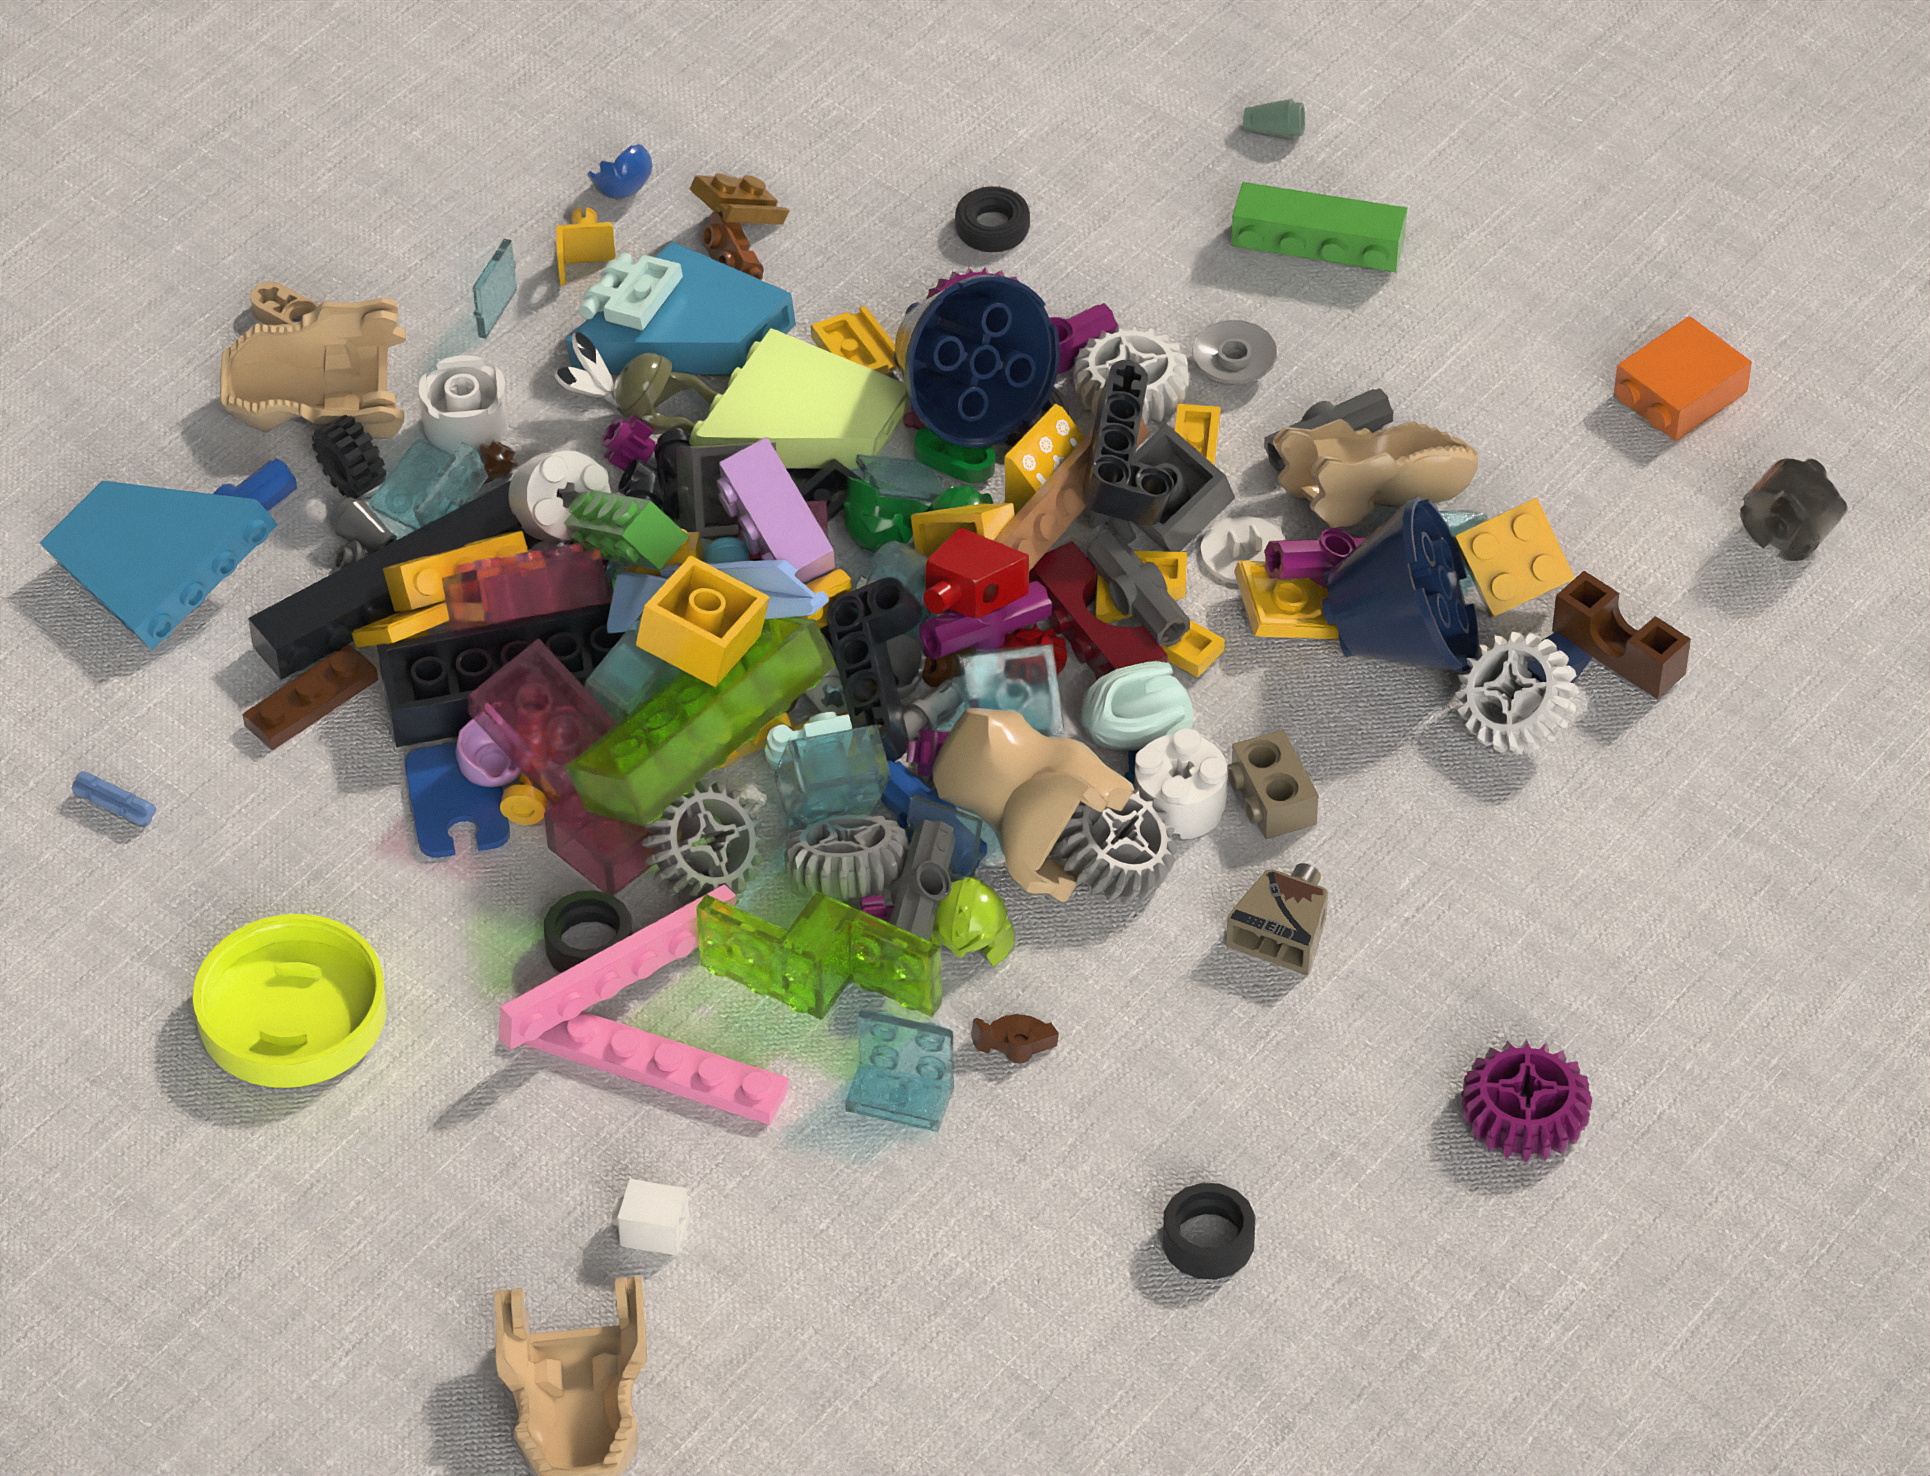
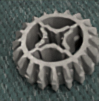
M699 779L693 785L692 782L685 781L678 784L676 790L670 789L665 791L661 796L663 802L659 801L652 805L650 811L655 818L646 820L643 825L644 828L652 833V836L643 839L641 845L653 850V855L647 857L645 863L649 865L657 864L660 869L656 872L653 880L662 881L666 878L669 880L666 893L673 895L681 891L682 902L690 903L695 901L696 898L698 899L725 885L737 895L747 888L745 882L754 880L758 875L753 866L761 864L765 858L755 848L764 845L767 839L755 836L754 829L759 828L763 821L758 819L751 821L748 814L752 811L754 804L746 803L741 806L739 804L741 791L733 790L726 794L725 782H716L710 785L708 779ZM712 814H714L722 822L723 825L717 823L714 820ZM682 816L683 821L680 822L682 836L677 843V827ZM716 837L715 841L708 843L706 846H691L692 843L702 838L706 840ZM730 842L731 852L728 862L726 856V847ZM684 859H687V860H689L690 862H692V863L694 864V866H695L697 872H696L695 870H693V869L685 862Z
M1139 788L1133 791L1121 811L1106 807L1103 812H1099L1080 801L1056 841L1059 845L1055 855L1067 859L1064 871H1074L1078 875L1076 885L1086 882L1091 886L1092 895L1104 891L1109 902L1118 896L1125 903L1133 900L1135 897L1142 899L1155 888H1159L1167 879L1166 875L1172 870L1176 861L1173 855L1176 853L1178 844L1171 839L1175 828L1164 824L1167 812H1156L1153 808L1154 799L1145 801L1140 798ZM1119 838V840L1114 845H1112L1115 839Z
M849 812L843 816L832 814L830 818L814 819L813 824L804 823L799 827V830L790 833V840L786 842L784 858L790 884L796 886L798 892L809 893V896L812 898L824 896L828 901L834 898H843L847 901L849 898L858 897L861 899V897L870 894L880 895L883 889L890 890L893 881L902 876L910 848L905 835V829L898 827L895 821H886L884 816L869 817L868 813L851 815Z

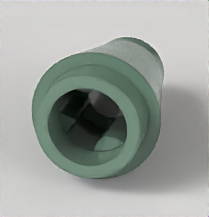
M1292 98L1253 107H1245L1244 129L1246 132L1291 140L1294 139V136H1303L1305 131L1303 102L1295 103Z

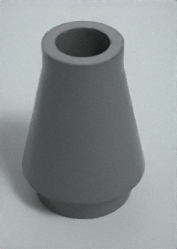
M352 497L344 499L336 507L330 519V524L335 528L336 535L349 541H359L362 547L373 552L397 539V536L388 530L362 499L355 500Z

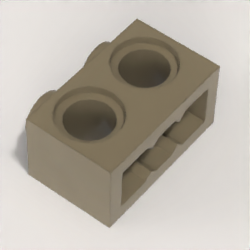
M1284 729L1232 744V763L1227 765L1229 782L1234 791H1241L1244 797L1246 815L1251 824H1258L1265 839L1317 825L1319 795Z

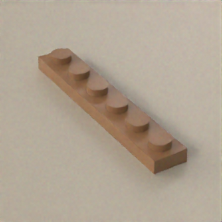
M1142 417L1136 449L1150 434ZM1094 427L994 539L998 543L1028 554L1029 571L1086 507L1082 500V489Z

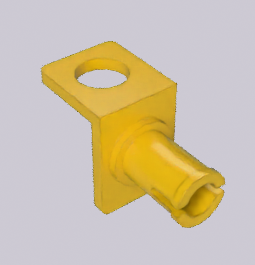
M580 207L571 214L572 225L556 226L560 286H566L567 263L599 262L615 259L613 224L610 222L597 223V214L589 207H585L586 217L582 218Z

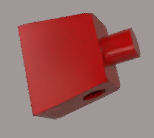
M964 528L956 530L927 559L925 565L926 591L923 594V601L927 609L934 614H941L945 610L950 609L972 619L981 618L1029 593V555Z

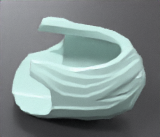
M1152 661L1116 669L1100 677L1089 687L1083 697L1080 722L1090 741L1109 750L1134 751L1143 749L1147 744L1159 737L1175 734L1180 729H1192L1194 717L1192 703L1186 689L1177 678L1169 675L1173 673L1170 664Z

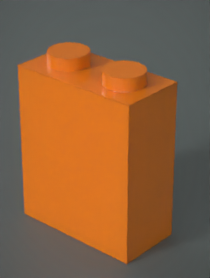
M1688 316L1617 364L1614 395L1624 405L1631 407L1647 419L1653 427L1663 431L1673 440L1677 441L1748 392L1752 361L1691 316Z

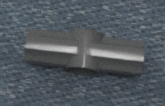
M1378 388L1376 390H1369L1336 406L1329 401L1318 402L1305 412L1300 422L1288 427L1312 430L1342 419L1354 431H1359L1363 428L1373 431L1393 422L1394 411L1390 406L1388 396L1381 388ZM1279 431L1264 438V448L1268 454L1269 462L1277 471L1285 468V463L1273 444V439Z
M1110 531L1096 536L1094 542L1087 548V559L1108 584L1111 598L1118 611L1124 616L1133 614L1158 644L1170 647L1180 642L1183 635L1190 630V618L1169 595L1165 579L1158 567L1152 562L1144 564L1119 534H1112Z
M924 819L916 824L902 876L894 880L891 885L890 895L894 906L884 940L888 943L887 950L899 957L919 958L926 953L939 902L946 898L951 891V879L948 874V868L956 837L953 835L954 828L943 821Z

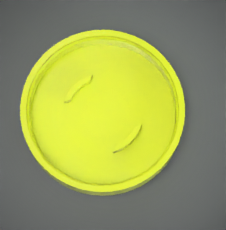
M310 914L271 916L254 921L235 930L221 940L206 956L197 972L193 987V1005L198 1031L208 1054L221 1068L231 1075L249 1083L266 1087L292 1088L312 1085L328 1080L348 1070L373 1047L383 1029L387 1014V996L382 967L371 945L352 928L330 918Z

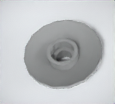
M1224 320L1211 324L1198 333L1192 344L1193 361L1199 371L1212 380L1226 384H1245L1262 378L1272 370L1277 360V347L1270 333L1257 324L1242 320Z

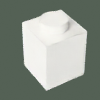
M629 1179L624 1197H616L612 1211V1225L618 1226L620 1246L678 1256L689 1219L687 1188Z

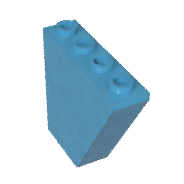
M671 242L654 257L681 264L683 277L643 331L605 321L604 311H597L592 319H587L582 325L573 330L570 336L566 338L571 367L583 371L585 369L573 349L572 335L575 332H581L591 340L610 374H619L630 360L645 352L663 355L672 361L671 371L688 374H732L737 367L743 368L755 341L761 342L770 328L787 334L796 326L792 295L790 292L675 242Z
M101 481L40 544L58 564L145 645L153 650L162 640L171 635L174 628L194 608L203 603L206 596L225 577L235 571L237 565L256 546L267 539L269 533L278 524L256 499Z

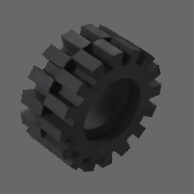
M343 415L315 431L314 435H312V441L314 442L312 447L318 453L315 456L318 463H321L324 467L322 469L323 473L331 478L330 483L334 488L338 486L339 493L342 496L346 495L347 498L357 499L384 483L387 474L383 468L385 465L384 460L378 456L380 451L377 445L373 446L371 442L373 439L369 433L365 434L364 426L360 422L356 423L355 418L352 416L348 417L347 415Z

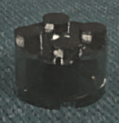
M1790 458L1780 459L1770 466L1742 499L1744 500V505L1740 508V518L1746 531L1761 547L1765 548L1768 544H1771L1782 550L1778 554L1782 559L1800 561L1808 558L1838 525L1848 510L1845 500L1840 497L1836 487L1826 477V469L1819 461L1808 458L1804 462Z

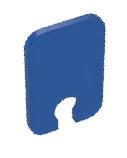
M457 742L416 749L409 753L405 760L419 848L422 853L432 858L456 855L453 838L448 834L450 827L455 823L468 821L474 823L479 828L476 834L478 851L501 847L510 838L508 817H505L500 810L503 794L502 786H479L473 784L462 775L456 759Z

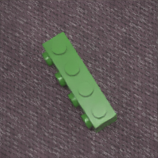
M1242 182L1232 215L1231 246L1396 272L1405 241L1407 207Z
M591 490L589 493L584 492L577 497L569 508L571 515L563 523L573 532V535L570 537L571 541L585 553L591 555L595 552L601 559L660 571L689 537L651 500Z

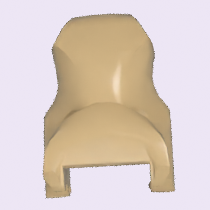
M377 298L358 303L322 302L315 310L304 314L300 322L283 325L254 324L222 353L220 369L221 404L228 413L238 420L265 433L294 418L303 417L310 422L327 425L339 417L347 415L348 417L352 416L355 418L356 423L360 422L364 426L365 434L369 433L375 438L394 437L404 423V411L396 408V396L393 393L387 392L388 348L404 343L406 340V329L397 326L398 302L388 298Z
M1339 419L1312 430L1283 427L1273 439L1274 447L1285 463V468L1277 477V481L1292 497L1310 500L1312 511L1331 528L1349 527L1361 522L1375 508L1376 503L1403 506L1409 499L1421 496V501L1429 499L1433 504L1451 500L1470 485L1478 469V452L1457 437H1450L1448 432H1440L1438 428H1429L1427 424H1418L1415 421L1372 433L1367 428L1354 431L1347 422Z
M981 708L965 709L943 742L932 769L933 780L939 798L942 801L977 815L993 829L999 841L1001 851L1005 855L1006 866L1012 878L1027 892L1032 894H1049L1065 903L1076 887L1077 875L1072 871H1064L1065 866L1046 858L1080 801L1099 812H1103L1106 807L1121 811L1134 791L1130 781L1106 766L1085 744L1071 738L1046 737L1033 729L1025 721L1023 715L1015 711Z
M643 1276L615 1278L614 1289L619 1325L530 1334L528 1309L525 1308V1293L523 1289L512 1288L511 1290L495 1291V1358L499 1378L512 1391L517 1405V1422L514 1430L515 1441L521 1455L535 1476H620L635 1455L639 1439L637 1421L634 1416L631 1399L632 1387L647 1361Z

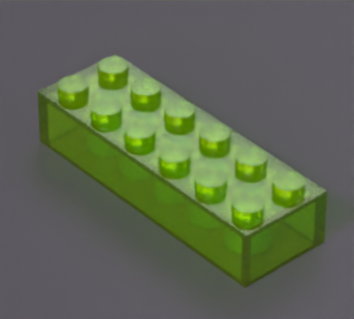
M802 617L765 619L761 636L716 687L685 671L680 672L567 765L568 774L587 812L641 826L659 819L665 808L681 795L684 796L694 789L696 782L711 770L722 766L727 761V756L743 743L753 740L764 725L774 717L785 713L795 699L806 690L816 687L822 681V677L836 666L816 620Z

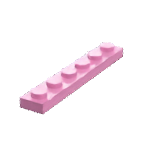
M722 885L500 1006L499 1040L509 1050L527 1041H533L548 1029L565 1020L575 1018L581 1011L603 999L606 1000L613 997L619 990L635 981L648 978L664 965L677 958L686 957L693 949L713 938L722 937L733 928L736 895L725 885Z
M583 1011L575 1018L565 1020L543 1032L537 1039L522 1044L768 1125L772 1123L789 1090L788 1077Z

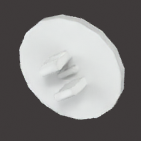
M1249 516L1229 517L1215 523L1204 534L1200 545L1202 562L1215 577L1228 583L1238 584L1234 573L1238 560L1265 561L1264 550L1269 541L1286 540V538L1276 526L1263 519Z

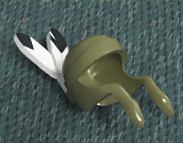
M575 332L572 335V344L585 371L566 366L554 373L555 379L564 388L592 397H603L627 419L634 415L654 430L651 435L663 434L678 428L691 435L695 426L693 422L682 416H664L654 410L671 396L682 390L695 389L711 405L715 396L719 394L708 388L701 379L691 374L671 371L672 361L663 355L646 352L630 360L620 371L613 384L612 377L596 347L581 332Z

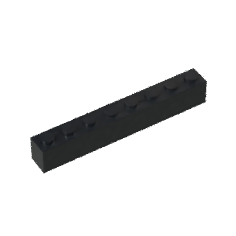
M510 480L249 617L248 622L253 648L282 680L354 642L352 633L355 629L400 612L394 611L383 568L464 547L466 544L504 533L523 531L528 550L544 540L527 534L516 515H513L509 506ZM558 489L556 495L562 499L563 496Z

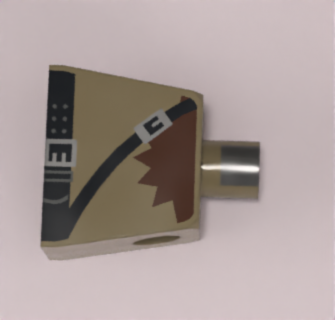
M1306 863L1297 864L1291 875L1273 869L1264 871L1227 917L1226 946L1309 976L1327 917L1328 891L1318 885L1321 880L1320 872L1314 866Z

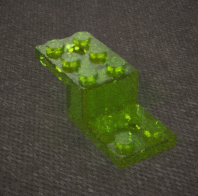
M818 891L788 930L707 894L696 906L701 966L706 967L716 976H726L747 986L756 994L768 995L779 1000L798 1013H807L822 1020L850 981L857 983L868 992H877L897 1001L908 1010H917L930 1017H933L942 1005L941 948L939 945Z

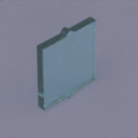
M503 239L473 286L474 316L476 317L478 337L486 339L517 291L516 261H514L512 240Z
M857 454L855 462L864 474L863 479L869 481L873 488L879 490V497L932 502L936 496L946 490L942 484L943 478L937 476L931 467L922 464L918 460Z
M918 795L910 797L907 826L903 828L905 829L909 847L917 823L924 819L943 821L954 828L953 835L956 837L948 868L951 883L962 880L965 877L975 876L977 861L982 858L979 844L983 820Z

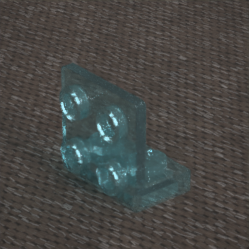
M417 439L370 499L369 504L374 511L415 531L470 502L489 476L476 448L462 442L454 454L451 455L421 439Z
M861 1010L857 1019L859 1065L845 1100L846 1111L939 1132L954 1090L953 1031L931 1022L922 1023L895 1017L887 1012Z

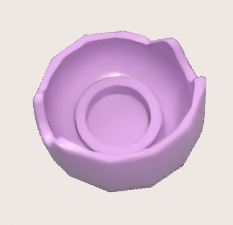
M478 718L470 720L459 731L456 759L462 775L470 782L484 787H500L510 784L519 777L525 765L526 748L518 733L505 726L501 720L483 724L478 721Z

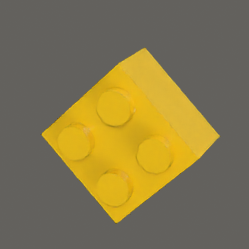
M1537 497L1453 536L1489 617H1495L1575 579Z
M690 555L644 605L636 646L716 687L761 636L770 596Z

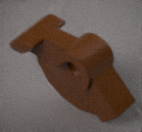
M1021 1014L1002 1016L990 1025L982 1019L974 1018L971 1031L972 1042L978 1051L987 1054L990 1053L991 1049L1005 1052L1006 1057L1014 1063H1025L1031 1059L1033 1054L1056 1047L1059 1037L1058 1031L1051 1022L1045 1024L1037 1018Z

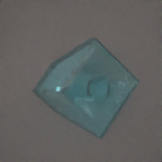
M1052 644L998 648L957 655L961 690L965 697V709L981 708L1015 711L1023 715L1025 721L1033 729L1046 737L1065 734Z

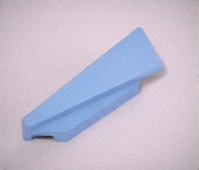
M786 560L705 562L770 596L765 619L809 616L829 602L827 594L823 591L814 593L795 577L798 570ZM683 563L666 565L660 570L661 576L628 571L620 572L616 578L607 622L608 633L639 631L644 605Z

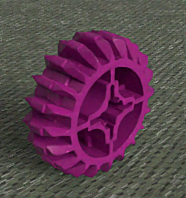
M1527 1039L1521 1048H1515L1508 1041L1503 1047L1502 1052L1490 1047L1485 1054V1059L1476 1058L1472 1065V1071H1467L1463 1081L1464 1091H1461L1460 1105H1462V1110H1464L1463 1119L1465 1126L1472 1127L1471 1132L1473 1133L1474 1140L1486 1139L1485 1145L1488 1152L1498 1147L1502 1148L1505 1159L1512 1153H1519L1525 1163L1531 1154L1536 1153L1546 1161L1551 1149L1563 1155L1568 1143L1577 1144L1578 1139L1581 1137V1131L1585 1130L1586 1126H1588L1589 1111L1592 1106L1587 1076L1580 1075L1578 1062L1566 1063L1567 1057L1564 1050L1555 1054L1549 1053L1547 1043L1540 1049L1531 1048ZM1523 1094L1527 1095V1104H1530L1529 1108L1526 1107V1098L1523 1097Z

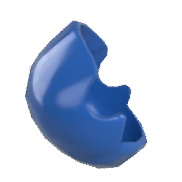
M641 144L633 145L623 151L614 163L601 161L599 163L600 172L594 174L592 171H589L587 176L594 186L607 197L618 200L632 196L643 187L651 175V156Z

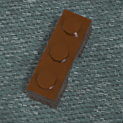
M1583 571L1556 595L1552 631L1562 633L1588 655L1651 696L1659 699L1686 675L1691 638L1656 616L1639 631L1625 621L1620 613L1618 606L1619 592L1588 572Z

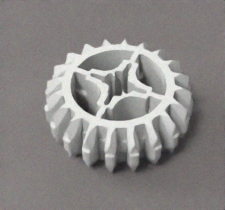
M1136 325L1131 331H1123L1117 326L1114 334L1101 331L1098 339H1088L1086 347L1079 350V355L1073 368L1074 390L1077 398L1081 399L1083 409L1092 410L1095 418L1099 397L1112 364L1120 360L1134 361L1140 364L1147 372L1148 382L1142 411L1145 425L1149 419L1161 423L1164 414L1174 415L1177 405L1183 404L1187 387L1189 386L1188 362L1186 355L1181 354L1179 343H1170L1167 334L1156 337L1153 328L1146 332H1140Z
M1512 631L1508 642L1502 636L1495 635L1493 649L1486 645H1479L1480 653L1483 656L1478 661L1474 658H1466L1467 664L1472 670L1470 674L1464 673L1458 676L1459 680L1467 687L1455 692L1459 701L1465 703L1458 709V712L1463 719L1468 720L1465 724L1466 729L1471 734L1478 735L1480 743L1485 746L1493 744V748L1500 753H1505L1510 747L1512 752L1522 755L1526 744L1532 750L1540 751L1541 737L1546 738L1550 742L1555 741V734L1552 730L1556 725L1560 728H1568V722L1562 716L1564 712L1576 711V706L1568 698L1579 694L1578 687L1570 683L1577 675L1571 666H1566L1569 662L1568 656L1562 651H1557V646L1552 641L1545 639L1541 642V638L1537 634L1530 632L1524 638L1519 632ZM1527 662L1541 664L1545 671L1547 682H1539L1537 679L1532 678V673L1527 670ZM1495 703L1498 707H1503V714L1507 716V724L1494 723L1488 704Z

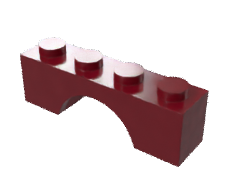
M1073 541L1045 553L1029 571V583L1038 581L1043 585L1052 602V614L1048 617L1051 627L1058 635L1063 634L1071 644L1075 657L1080 663L1086 662L1095 673L1096 680L1116 669L1152 661L1167 663L1168 654L1144 626L1118 627L1097 619L1089 612L1087 607L1096 599V568Z

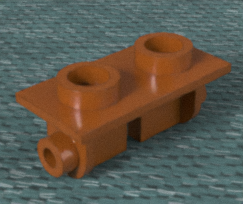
M713 211L708 224L703 228L701 238L703 246L707 249L711 259L762 280L764 267L759 262L754 251H749L751 245L742 230L741 224L725 222L722 219L723 215L721 212Z

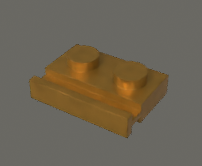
M720 173L715 174V176L696 175L689 189L714 212H724L722 219L725 222L783 225L789 213L786 207H776L778 200L766 190V184L750 175H744L743 178L729 177Z

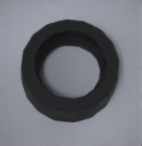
M596 890L577 891L562 897L550 907L543 921L546 956L553 968L560 973L633 934L631 915L625 904L611 894ZM582 922H599L607 924L616 930V936L609 943L596 949L581 950L569 947L561 941L563 933L570 927Z
M1199 1183L1185 1187L1170 1199L1164 1210L1163 1249L1168 1260L1180 1272L1197 1279L1216 1280L1233 1275L1247 1264L1254 1252L1256 1215L1250 1202L1242 1194L1223 1184ZM1202 1214L1218 1215L1228 1219L1238 1228V1236L1229 1244L1220 1247H1199L1189 1243L1180 1235V1226L1195 1216Z

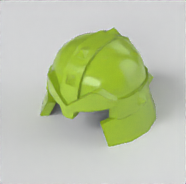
M976 875L952 882L949 895L939 902L926 950L927 956L934 954L941 946V943L951 949L957 957H964L965 953L979 950L988 945L982 952L989 963L995 967L1008 956L1014 945V927L1007 914V908L1004 904L1005 899L1001 898L982 879H978Z

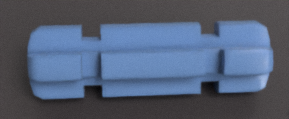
M85 771L79 772L72 784L74 794L143 827L151 823L152 817L156 813L154 804Z

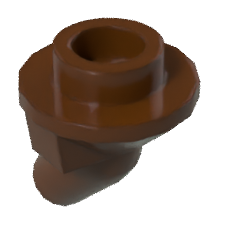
M492 440L490 446L481 443L479 446L481 453L479 460L484 466L460 476L462 488L469 492L492 481L499 474L507 477L510 470L517 468L519 462L513 459L516 452L496 440Z
M970 646L937 659H932L925 653L926 661L922 676L923 681L930 687H938L946 679L959 678L962 666L976 653L977 649Z

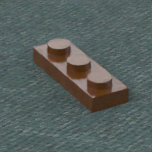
M347 644L242 714L244 726L266 746L274 750L378 681L377 668L350 644Z

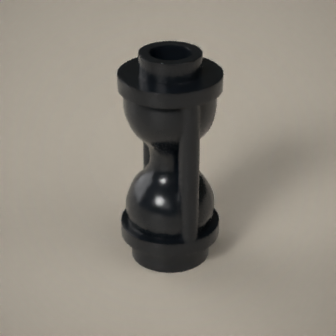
M669 430L658 438L654 448V456L658 469L663 511L667 516L680 520L676 447L692 445L689 444L690 435L683 430Z

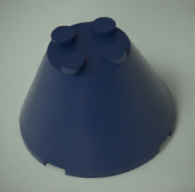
M993 274L977 275L963 279L921 303L915 302L907 308L905 317L896 334L893 358L897 367L900 368L910 402L918 418L939 438L962 447L982 448L993 446L1008 440L1007 436L1021 425H1029L1047 402L1059 367V336L1057 327L1051 324L1048 313L1044 308L1045 302L1027 285L1006 276Z
M1421 496L1409 499L1334 568L1324 573L1329 597L1322 599L1323 614L1329 625L1336 623L1339 631L1340 646L1347 658L1357 655L1455 672H1464L1472 669L1467 664L1466 658L1478 659L1479 632L1474 603L1465 604L1460 580L1468 578L1453 535L1440 511L1431 500L1421 501Z

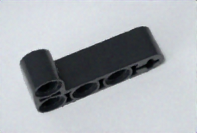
M1120 360L1112 364L1099 397L1082 489V500L1089 509L1097 513L1149 526L1161 520L1174 489V481L1165 470L1134 461L1148 375L1140 364L1131 360Z
M893 577L879 579L841 595L831 603L827 611L828 628L853 735L880 763H885L888 760L897 761L905 754L909 745V737L886 641L912 630L922 617L920 602L901 581Z

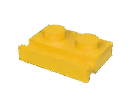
M866 306L860 307L859 312L852 315L849 312H845L811 324V338L819 348L887 376L890 371L895 369L901 372L893 358L895 343Z

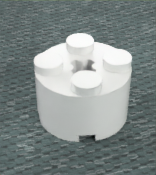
M459 355L437 362L436 369L428 376H426V372L424 373L418 385L423 429L437 453L442 455L474 453L480 451L479 446L481 443L489 446L492 440L502 443V437L509 425L505 379L502 372L496 366L494 370L485 365V359L471 355Z
M558 451L543 453L530 459L515 472L509 487V506L513 515H516L523 526L522 528L532 537L544 541L571 540L570 537L573 535V532L563 524L571 515L569 512L571 504L582 493H589L591 490L610 493L608 473L603 466L580 452ZM558 489L563 496L562 499L556 495Z
M1183 728L1176 731L1175 734L1153 740L1138 751L1135 763L1134 790L1139 788L1140 798L1145 801L1154 799L1153 808L1156 812H1167L1164 824L1175 828L1174 834H1180V839L1197 838L1212 831L1219 824L1226 805L1227 763L1222 752L1214 744L1201 738L1196 730Z

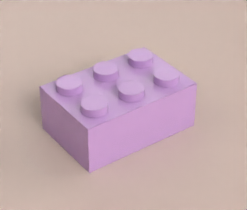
M767 437L719 462L721 478L717 480L721 491L718 494L719 499L730 518L736 515L739 517V522L743 528L740 534L752 555L760 553L762 561L786 560L798 570L795 577L803 584L835 570L834 549Z

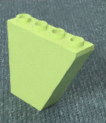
M770 328L761 342L755 341L743 368L737 367L733 371L726 392L723 395L717 394L715 396L706 420L704 422L699 420L692 430L689 444L698 446L758 442L767 437L770 442L776 443L777 455L785 468L819 469L824 468L833 459H836L848 469H870L906 416L909 396L904 382Z

